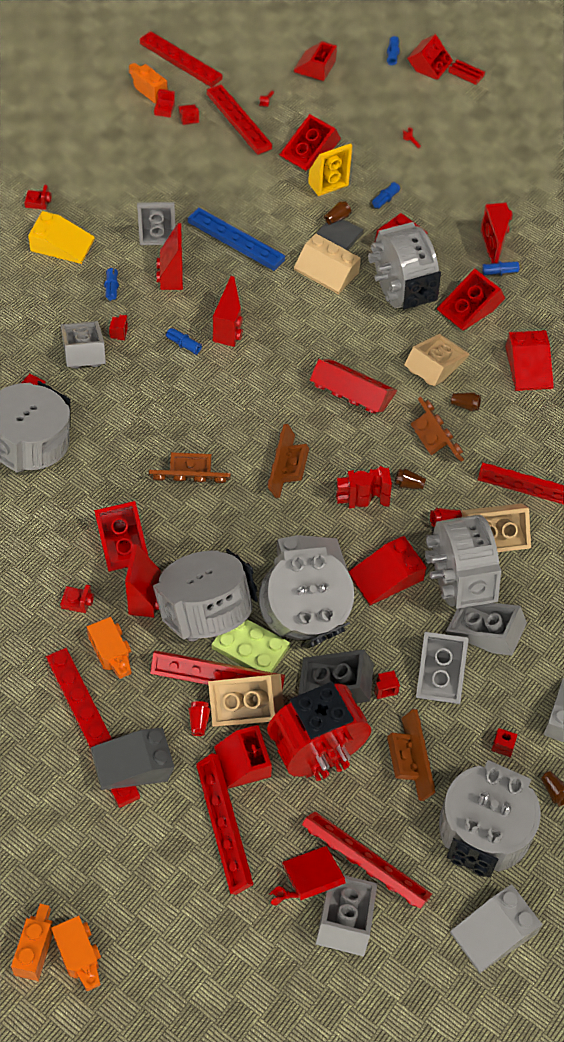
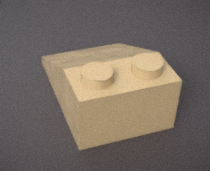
M438 334L413 346L404 366L411 373L423 378L427 384L436 386L456 370L468 358L469 353L441 334Z
M281 674L208 681L213 727L270 722L273 716L284 707Z

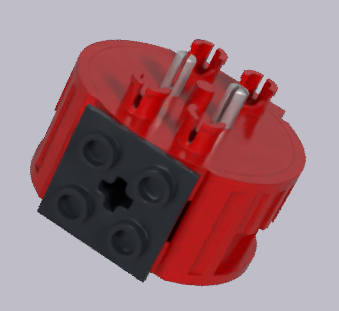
M332 681L291 698V703L281 708L270 720L267 733L275 742L278 748L277 752L288 773L292 776H305L306 778L314 775L316 781L322 780L318 773L321 774L323 779L329 776L327 770L335 766L336 771L341 772L342 769L339 764L346 770L350 766L347 759L349 760L351 758L350 755L363 746L371 734V726L360 707L354 701L350 689L346 685L334 684Z

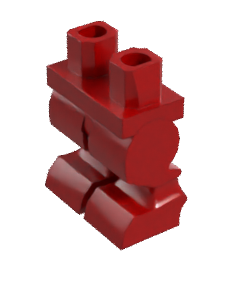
M380 466L374 470L370 469L369 473L365 471L354 473V470L348 471L347 477L337 478V504L348 503L349 509L355 508V506L368 507L373 496H378L380 504L389 507L392 488L389 468Z

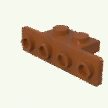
M420 396L418 400L426 413L413 421L411 426L431 455L448 444L454 455L462 462L464 460L461 455L463 453L462 448L457 442L453 443L451 440L454 438L448 428H443L442 424H444V421L438 413L436 415L433 413L435 408L429 400L425 401Z
M288 424L283 425L282 432L280 433L275 460L272 464L270 479L267 483L269 491H271L275 498H280L284 482L302 480L309 453L307 444L293 445L295 434Z
M171 452L170 470H149V476L153 477V480L164 481L165 477L174 478V481H186V478H192L194 482H206V479H214L215 483H226V480H231V473L211 472V454Z
M412 709L402 717L405 734L391 733L387 736L395 778L415 780L419 801H425L435 793V784L431 774L430 761L428 760L418 710Z

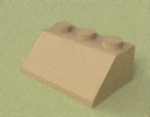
M315 234L304 245L294 270L339 295L359 274L361 258Z
M522 503L462 510V517L482 515L487 520L495 539L497 552L531 548L529 507Z

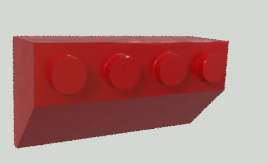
M318 359L310 381L315 383V387L322 390L327 388L332 391V395L339 398L344 396L349 399V403L356 406L361 404L366 407V411L373 414L383 412L397 392L396 389L332 359Z

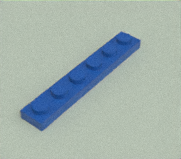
M201 208L195 210L188 217V223L273 271L285 261V255Z

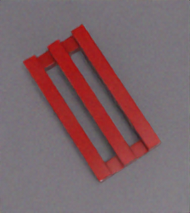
M458 59L448 70L449 73L475 85L485 75V71Z

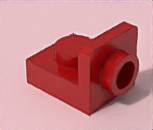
M159 89L154 115L171 118L175 107V92Z
M195 104L178 106L182 125L199 123V109Z
M44 185L42 191L28 190L24 202L25 208L46 210L48 203H51L52 193L49 192L48 185Z
M86 584L84 590L66 586L60 603L61 609L86 613L88 606H92L94 600L91 586Z

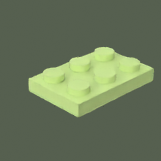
M248 619L237 628L218 635L212 643L213 650L246 668L267 672L274 671L290 648L289 641Z

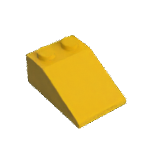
M351 143L319 154L309 169L308 184L318 196L349 186L352 156Z
M45 211L41 212L28 235L30 251L82 264L95 240L93 235L62 216Z

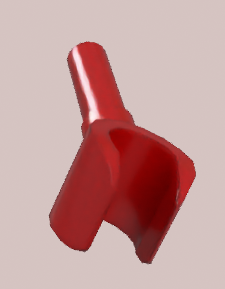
M273 90L267 96L260 95L259 106H269V100L274 94Z
M408 127V132L403 130V139L411 141L419 149L421 145L413 137V129Z
M280 886L274 888L269 893V895L276 896L270 902L274 906L279 905L284 899L299 898L296 892L285 891Z

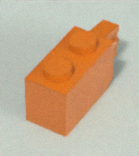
M132 63L129 65V73L133 78L135 88L156 104L158 90H168L167 80L147 64L139 66L136 63Z
M108 617L86 626L88 638L103 669H113L119 679L132 674L128 654L131 653V649L127 640L123 641L121 638L122 631L119 624H114L112 618Z
M40 904L36 916H30V919L26 918L11 965L14 976L39 981L53 935L51 930L53 922L48 920L51 912L49 905Z
M76 916L51 927L69 976L75 979L79 978L86 991L100 986L97 960L101 956L97 945L90 944L88 937L92 936L87 921L82 923L80 917Z

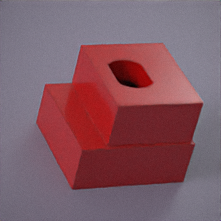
M120 314L119 317H112L109 334L110 338L125 341L128 331L127 315Z
M395 671L378 674L374 691L377 699L398 695L400 684Z
M498 728L491 751L511 758L518 734Z

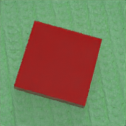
M327 846L282 862L283 868L300 900L346 884L345 877Z

